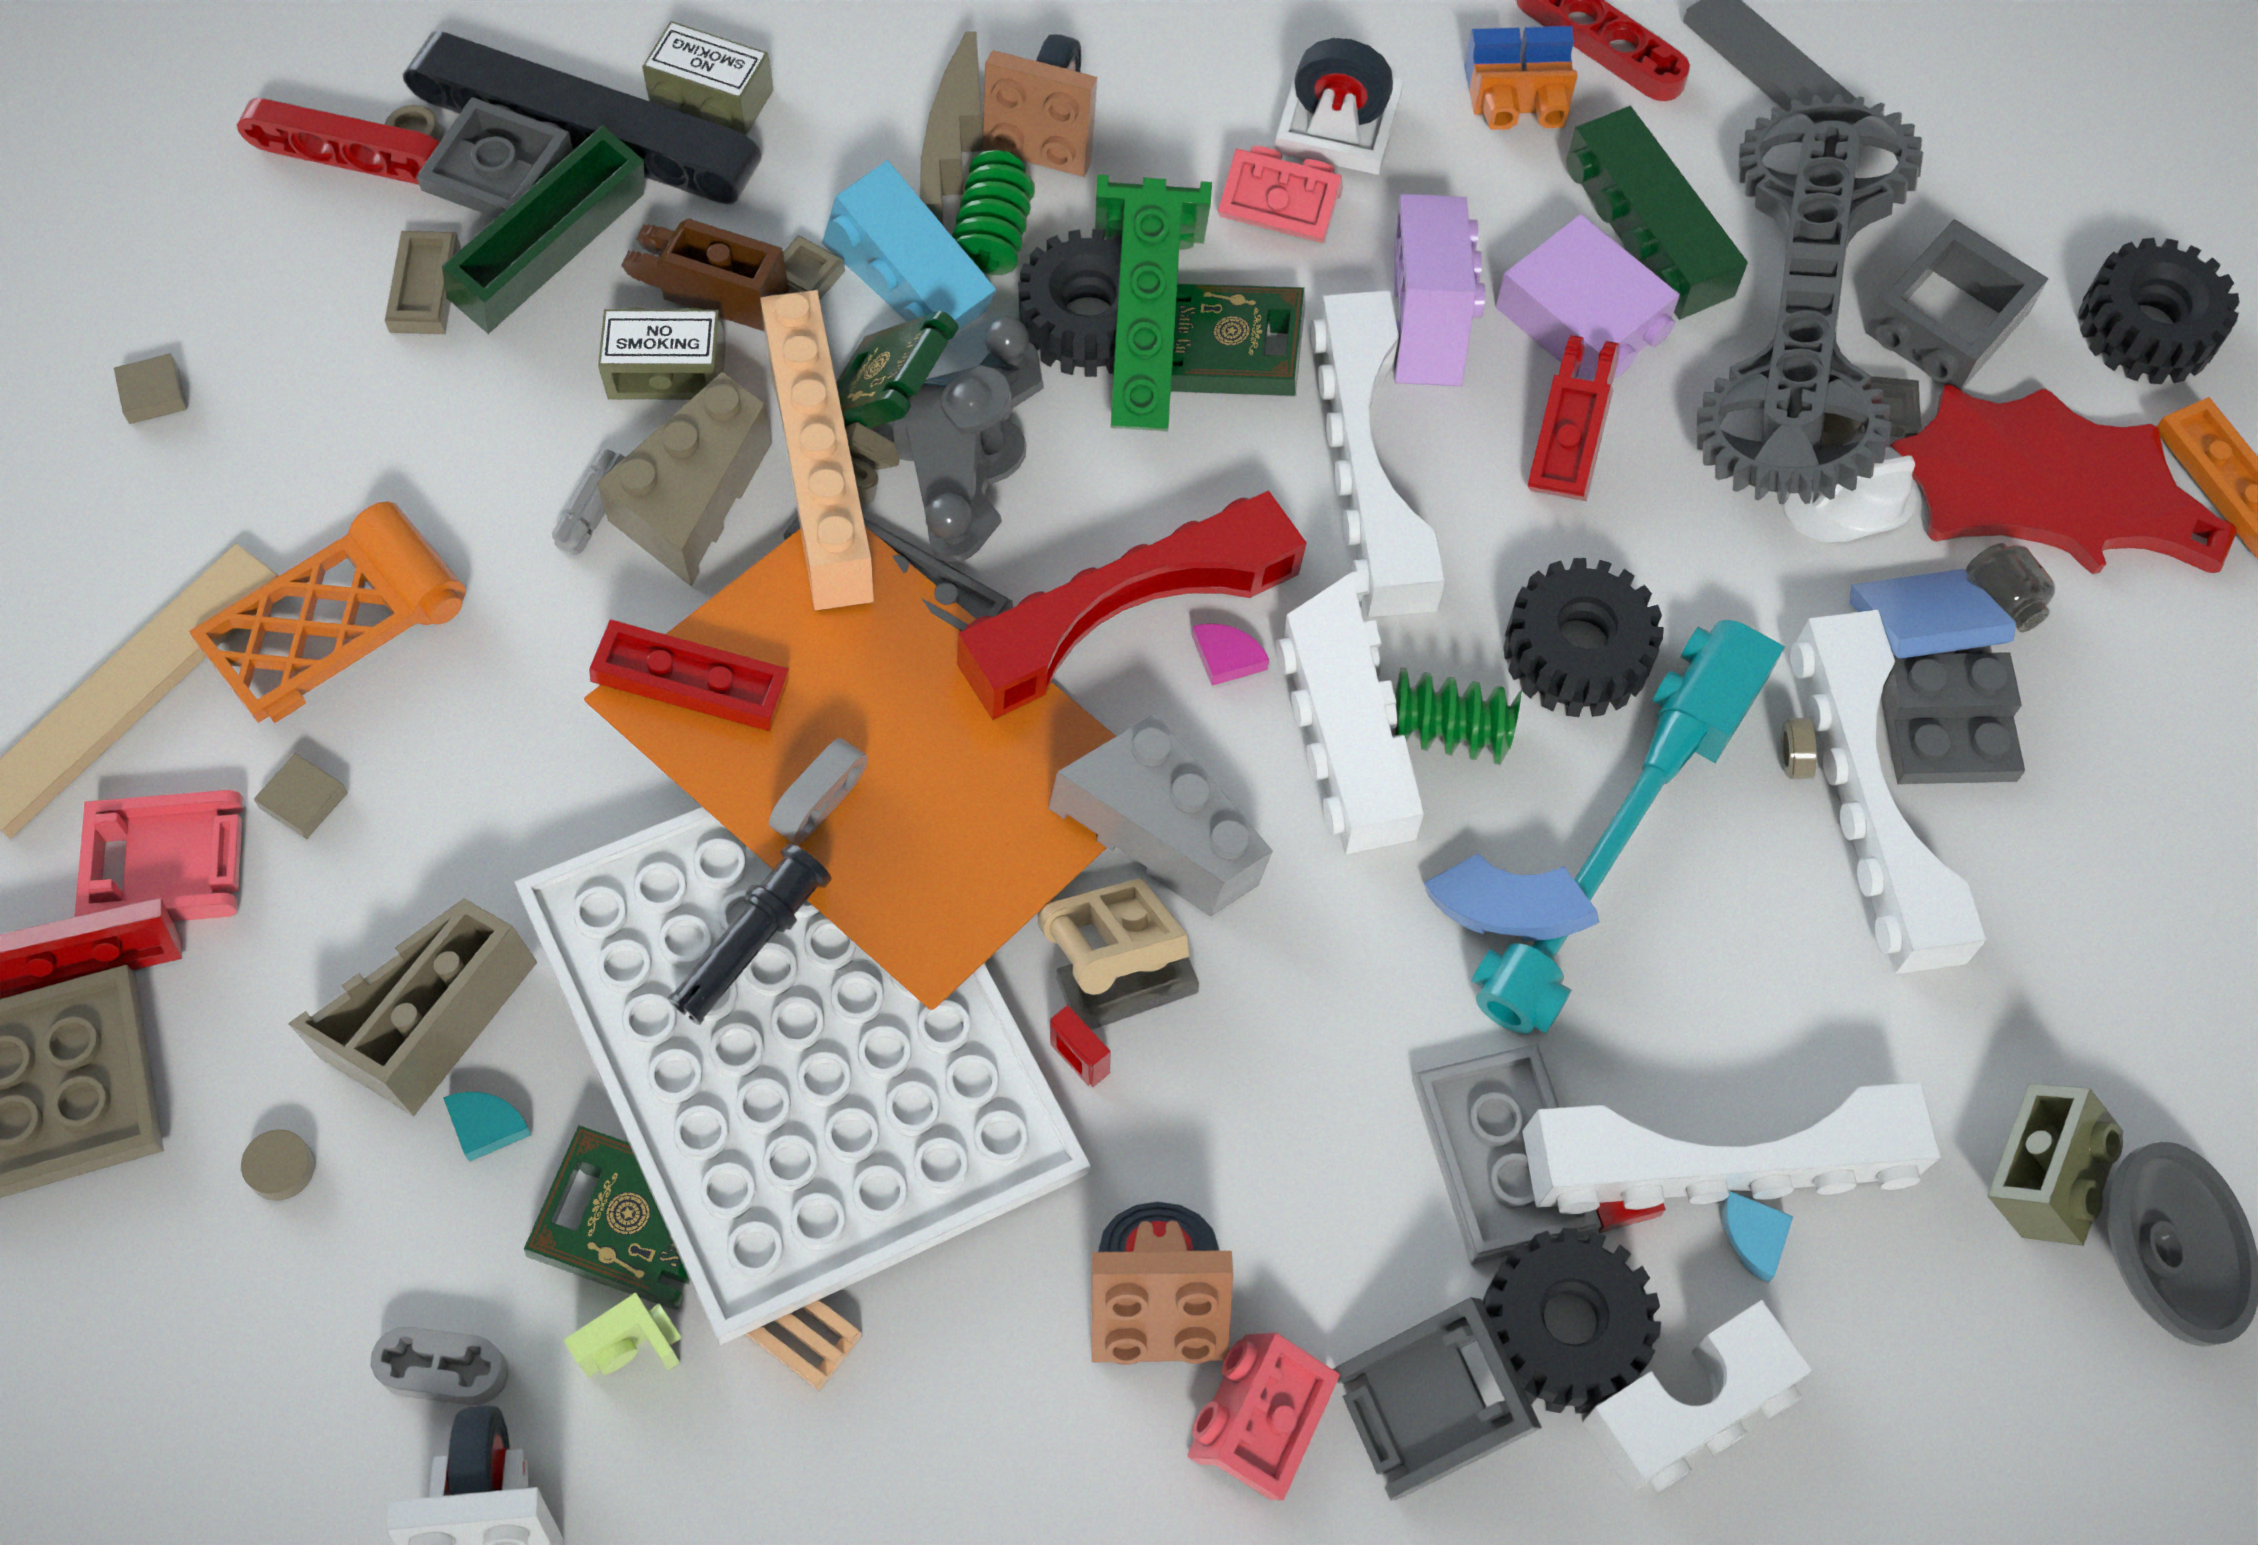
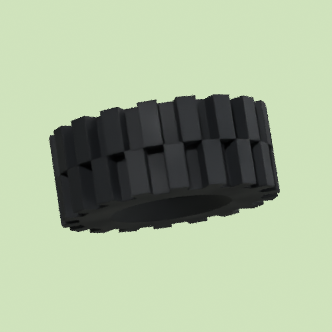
M1078 229L1068 231V241L1062 243L1059 237L1055 235L1046 240L1047 252H1044L1037 246L1030 253V265L1023 263L1020 271V282H1018L1019 319L1029 332V342L1035 346L1037 351L1040 349L1041 362L1051 367L1058 360L1061 362V372L1073 375L1075 367L1085 368V377H1097V367L1106 366L1108 373L1112 374L1114 373L1122 236L1115 234L1111 242L1104 240V230L1092 229V238H1081V231ZM1093 297L1103 300L1110 305V308L1097 315H1081L1071 311L1067 305L1079 298Z
M2143 238L2137 248L2131 241L2122 245L2118 253L2113 251L2107 257L2082 299L2084 302L2079 308L2078 319H2085L2080 327L2082 337H2094L2088 348L2095 357L2105 352L2109 358L2104 365L2115 372L2118 366L2122 365L2129 369L2126 378L2138 381L2142 374H2148L2150 376V384L2162 385L2168 375H2170L2173 383L2185 381L2190 372L2193 376H2196L2203 371L2236 324L2239 312H2235L2240 301L2238 293H2228L2234 285L2230 275L2227 274L2219 277L2216 274L2221 264L2213 257L2206 263L2197 258L2202 251L2201 249L2190 245L2188 250L2184 252L2177 249L2178 240L2166 238L2162 247L2156 246L2155 238ZM2139 305L2152 306L2163 311L2173 323H2162L2150 318L2141 310Z
M1573 558L1570 569L1565 570L1560 560L1549 564L1546 576L1538 570L1530 576L1527 587H1521L1506 629V641L1503 649L1504 658H1512L1508 669L1512 679L1516 680L1523 676L1525 677L1522 692L1530 699L1537 692H1540L1545 696L1542 707L1552 712L1558 702L1568 705L1566 716L1579 717L1583 707H1590L1592 717L1605 715L1610 702L1616 711L1626 706L1631 694L1636 697L1643 689L1660 651L1659 647L1663 640L1664 627H1658L1662 617L1659 605L1647 607L1652 596L1651 591L1645 584L1637 590L1631 587L1635 575L1626 569H1623L1619 577L1609 573L1612 565L1610 562L1599 559L1597 568L1591 569L1587 568L1586 558ZM1574 620L1589 622L1597 626L1605 634L1607 642L1603 647L1596 649L1578 647L1563 636L1561 626L1565 622Z
M1563 1228L1557 1238H1551L1549 1230L1535 1234L1527 1246L1521 1242L1510 1252L1506 1261L1501 1263L1482 1301L1531 1405L1536 1398L1548 1401L1546 1411L1560 1414L1566 1406H1574L1575 1414L1590 1412L1596 1404L1603 1403L1634 1383L1650 1363L1656 1351L1652 1349V1346L1660 1337L1661 1322L1654 1321L1653 1315L1660 1308L1657 1292L1646 1294L1644 1286L1650 1280V1276L1644 1267L1640 1266L1635 1271H1632L1626 1264L1632 1253L1622 1245H1619L1614 1253L1603 1248L1602 1246L1606 1239L1604 1235L1592 1231L1586 1241L1577 1239L1578 1228ZM1561 1294H1573L1589 1303L1596 1316V1330L1588 1341L1575 1345L1566 1344L1556 1339L1549 1332L1545 1324L1544 1311L1546 1304L1553 1297Z

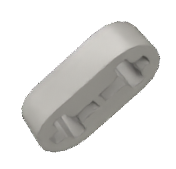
M839 737L834 740L779 799L770 815L769 827L795 845L804 842L857 784L867 766L868 755L843 738Z
M397 1327L385 1333L376 1342L371 1353L370 1366L374 1376L391 1393L404 1397L465 1405H480L494 1399L503 1390L508 1378V1365L504 1355L489 1339L477 1335L416 1327ZM408 1346H412V1350L421 1359L432 1361L431 1368L408 1367L404 1378H400L399 1372L390 1365L392 1357L404 1356ZM475 1354H480V1359L490 1368L487 1376H476L472 1387H467V1382L459 1373L447 1371L448 1364L471 1365Z

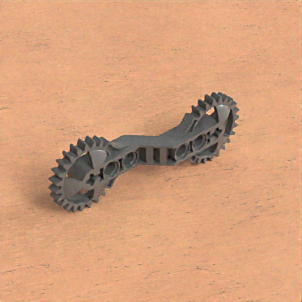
M1836 94L1832 103H1824L1818 95H1813L1812 104L1804 106L1796 99L1791 100L1790 111L1787 112L1781 108L1773 107L1771 108V119L1756 118L1755 130H1746L1744 143L1740 144L1739 183H1745L1746 197L1755 196V208L1774 219L1783 228L1787 236L1780 309L1776 333L1767 347L1755 356L1731 366L1729 369V380L1717 377L1714 380V392H1704L1702 407L1697 409L1696 432L1697 449L1703 450L1704 466L1715 465V478L1717 480L1733 476V491L1735 492L1741 491L1749 485L1755 487V500H1761L1769 491L1777 492L1779 504H1785L1790 493H1798L1805 504H1810L1812 492L1820 491L1830 500L1835 499L1837 484L1854 491L1857 486L1858 476L1871 479L1874 473V464L1884 462L1886 447H1889L1892 423L1889 421L1890 405L1882 404V389H1871L1872 377L1852 364L1842 354L1836 341L1841 289L1849 242L1857 232L1867 225L1891 215L1893 203H1906L1907 191L1916 190L1917 179L1921 176L1923 151H1921L1922 138L1914 136L1915 125L1913 123L1901 124V112L1884 116V103L1876 104L1868 109L1864 107V97H1858L1852 104H1844L1841 94ZM1791 142H1802L1797 175L1779 172L1764 165L1762 159L1773 146ZM1859 145L1874 146L1893 153L1898 161L1896 167L1888 174L1870 178H1856ZM1764 408L1762 442L1740 438L1721 430L1720 425L1727 413L1742 409ZM1826 413L1845 416L1861 422L1866 430L1862 440L1847 445L1821 446Z

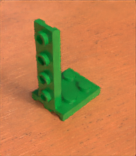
M1097 174L1095 229L1104 230V237H1106L1107 241L1112 242L1115 234L1122 236L1110 428L1168 432L1179 250L1190 249L1194 246V243L1204 244L1211 206L1212 182L1201 181L1200 188L1166 186V179L1143 177V184L1109 182V175Z

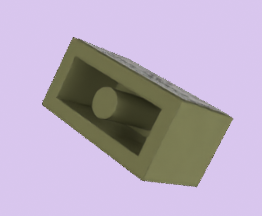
M670 21L642 66L650 102L736 130L746 136L774 90L768 52Z
M640 307L604 309L598 368L607 398L691 400L721 372H724L726 342L719 310H703L695 307L682 310H647Z

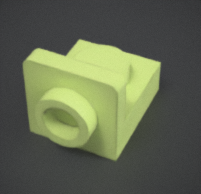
M636 1292L563 1340L588 1378L598 1371H601L603 1375H607L625 1366L637 1355L638 1349L636 1346L646 1339L650 1341L668 1371L680 1363L670 1345L681 1339L678 1331L660 1303L647 1311Z

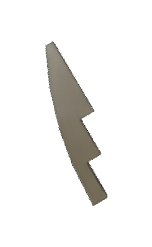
M976 31L965 32L944 71L929 114L921 154L920 199L943 226L942 195L964 194L962 152L983 151Z

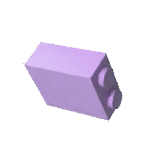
M1580 214L1504 273L1496 308L1560 362H1562L1568 337L1570 335L1584 337L1585 354L1577 377L1594 381L1598 366V356L1605 341L1616 342L1620 346L1619 359L1614 378H1617L1632 365L1637 353L1648 344L1651 347H1656L1666 339L1675 325V320L1672 319L1680 294Z

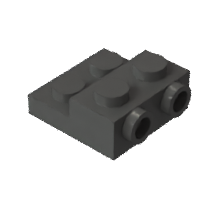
M472 97L416 177L421 191L497 218L573 151L569 132L564 131L551 122H539L517 114L506 106L492 105Z
M1991 646L1956 650L1954 653L1928 654L1901 659L1893 655L1895 663L1884 683L1881 700L1897 784L2017 782L2024 774L2025 767L2014 716L2021 708L2022 703L2011 653H1992Z

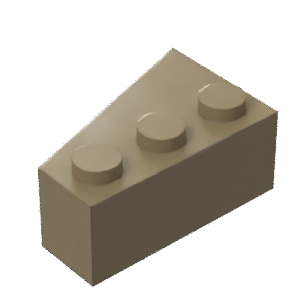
M721 372L597 482L608 521L691 587L700 573L698 566L711 542L716 543L724 530L723 521L736 498H742L772 444L765 403L724 372Z
M465 898L397 945L395 949L399 954L369 976L363 978L358 973L341 985L346 992L313 1016H310L305 1011L288 1023L320 1059L412 1116L416 1115L537 964V960L512 925Z

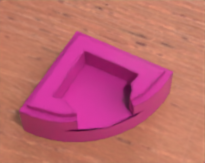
M1200 624L1193 626L1192 638L1211 686L1268 670L1269 658L1266 652L1247 633L1223 624Z

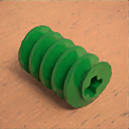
M999 150L985 151L975 156L970 163L969 176L964 185L965 193L960 201V211L956 216V227L952 237L982 273L1005 275L1013 272L1018 265V252L1022 248V235L1027 228L1026 218L1031 211V200L1035 195V184L1030 176L1026 174V168L1022 161L1012 153Z
M1401 667L1394 694L1397 702L1395 704L1397 711V727L1394 729L1395 736L1405 735L1407 742L1412 732L1417 731L1419 733L1421 749L1424 751L1429 750L1437 735L1442 736L1445 754L1450 756L1453 755L1461 740L1467 741L1471 760H1477L1485 745H1490L1494 764L1501 765L1512 746L1522 690L1518 692L1511 705L1508 706L1505 689L1502 686L1494 687L1488 699L1483 701L1480 683L1472 681L1461 697L1458 695L1455 677H1447L1439 691L1435 692L1431 673H1422L1416 685L1410 687L1407 668Z

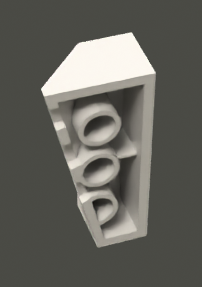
M1364 570L1350 572L1288 613L1284 638L1276 641V652L1283 675L1292 674L1296 691H1293L1291 694L1296 723L1298 727L1307 726L1312 744L1307 745V757L1312 777L1315 781L1323 779L1328 798L1323 799L1326 825L1331 835H1340L1345 855L1417 840L1424 816L1405 735L1392 736L1391 730L1397 727L1395 705L1397 702L1391 680L1379 682L1377 677L1380 674L1378 647L1382 644L1376 620L1364 622L1361 613L1363 595L1369 591Z

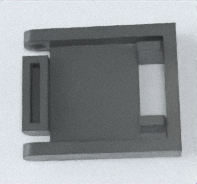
M1469 1297L1333 1369L1340 1374L1337 1381L1339 1384L1352 1382L1365 1374L1370 1385L1365 1384L1342 1397L1376 1474L1388 1473L1405 1464L1410 1472L1384 1487L1390 1501L1403 1498L1542 1429L1480 1298ZM1477 1341L1505 1400L1496 1402L1488 1407L1460 1350Z

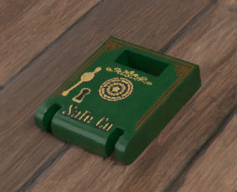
M1177 284L1171 392L1296 396L1306 306L1305 288ZM1268 320L1270 322V333L1288 334L1286 356L1265 355Z
M936 311L865 336L836 381L845 427L858 422L867 428H872L905 418L911 408V404L906 398L917 395L947 346L948 340H951L959 329L958 323L949 314Z
M578 1125L524 1247L526 1257L631 1295L636 1292L639 1298L656 1304L660 1303V1305L671 1309H678L684 1296L683 1293L671 1286L659 1283L662 1274L688 1285L690 1279L630 1144ZM580 1169L583 1174L599 1179L575 1231L558 1225L556 1222Z

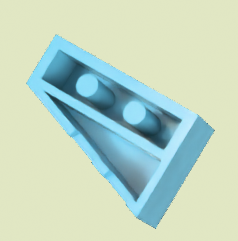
M888 160L835 196L822 244L833 254L842 258L844 264L901 315L906 322L936 311H942L949 314L958 323L959 329L957 332H959L987 311L996 288Z

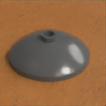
M2157 1142L2142 1146L2129 1153L2116 1171L2107 1205L2108 1232L2113 1255L2129 1291L2149 1317L2170 1334L2184 1342L2197 1346H2214L2235 1340L2250 1326L2258 1306V1253L2249 1222L2237 1197L2224 1178L2207 1160L2185 1146L2172 1142Z

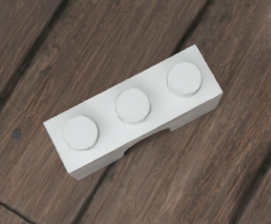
M1762 1300L1709 1333L1692 1351L1710 1380L1711 1396L1708 1404L1691 1406L1678 1402L1665 1391L1651 1371L1596 1406L1583 1421V1424L1631 1494L1649 1482L1657 1493L1661 1492L1692 1470L1685 1460L1687 1457L1705 1445L1713 1456L1717 1455L1748 1433L1741 1424L1743 1420L1760 1409L1769 1420L1803 1397L1795 1386L1813 1370Z

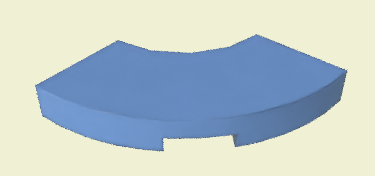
M1478 853L1424 882L1427 895L1445 915L1458 924L1483 935L1486 931L1498 934L1521 936L1522 941H1539L1567 936L1600 923L1597 910L1564 866L1543 874L1515 875L1493 867Z

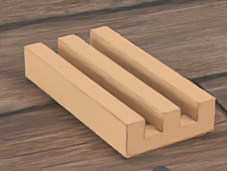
M820 1300L806 1305L802 1309L841 1338L835 1346L791 1313L774 1320L824 1358L818 1368H815L762 1326L745 1334L818 1391L821 1390L862 1337L860 1330Z

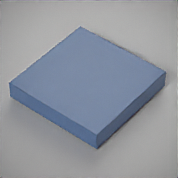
M1964 569L1851 584L1850 604L1857 612L1879 611L1891 650L1899 659L2005 644L2014 641L2016 622Z

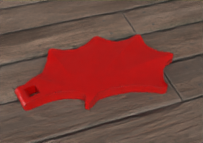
M1946 385L1939 395L1935 419L1919 434L1895 440L1889 446L1902 456H1912L1914 459L1915 467L1912 472V478L1922 488L1929 510L1927 535L1936 542L1958 537L1999 535L2038 542L2068 552L2092 574L2100 573L2107 564L2103 554L2104 550L2146 549L2171 556L2205 572L2218 573L2223 568L2237 533V528L2232 523L2218 518L2199 501L2176 486L2166 463L2158 427L2153 424L2128 427L2095 424L2071 411L2047 389H2040L2022 399L1999 404L1971 397L1952 385ZM2192 533L2206 538V544L2204 545L2190 539Z

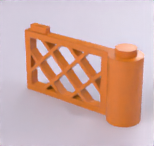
M385 501L367 507L358 514L351 523L347 535L191 629L189 632L257 723L270 717L275 724L306 704L302 695L416 623L422 625L443 624L453 619L461 610L466 591L462 582L398 505ZM345 559H348L356 568L351 587L322 585L325 572ZM365 582H367L372 589H364ZM285 596L305 597L298 620L270 617L273 604ZM318 599L347 601L341 624L312 621ZM360 603L386 605L393 614L373 627L354 625ZM233 628L252 630L245 653L219 650L213 643V640ZM265 631L294 634L288 657L259 654ZM308 635L337 638L334 651L321 660L302 658ZM232 666L241 667L239 675ZM255 668L284 671L281 684L259 699L250 691L249 687Z

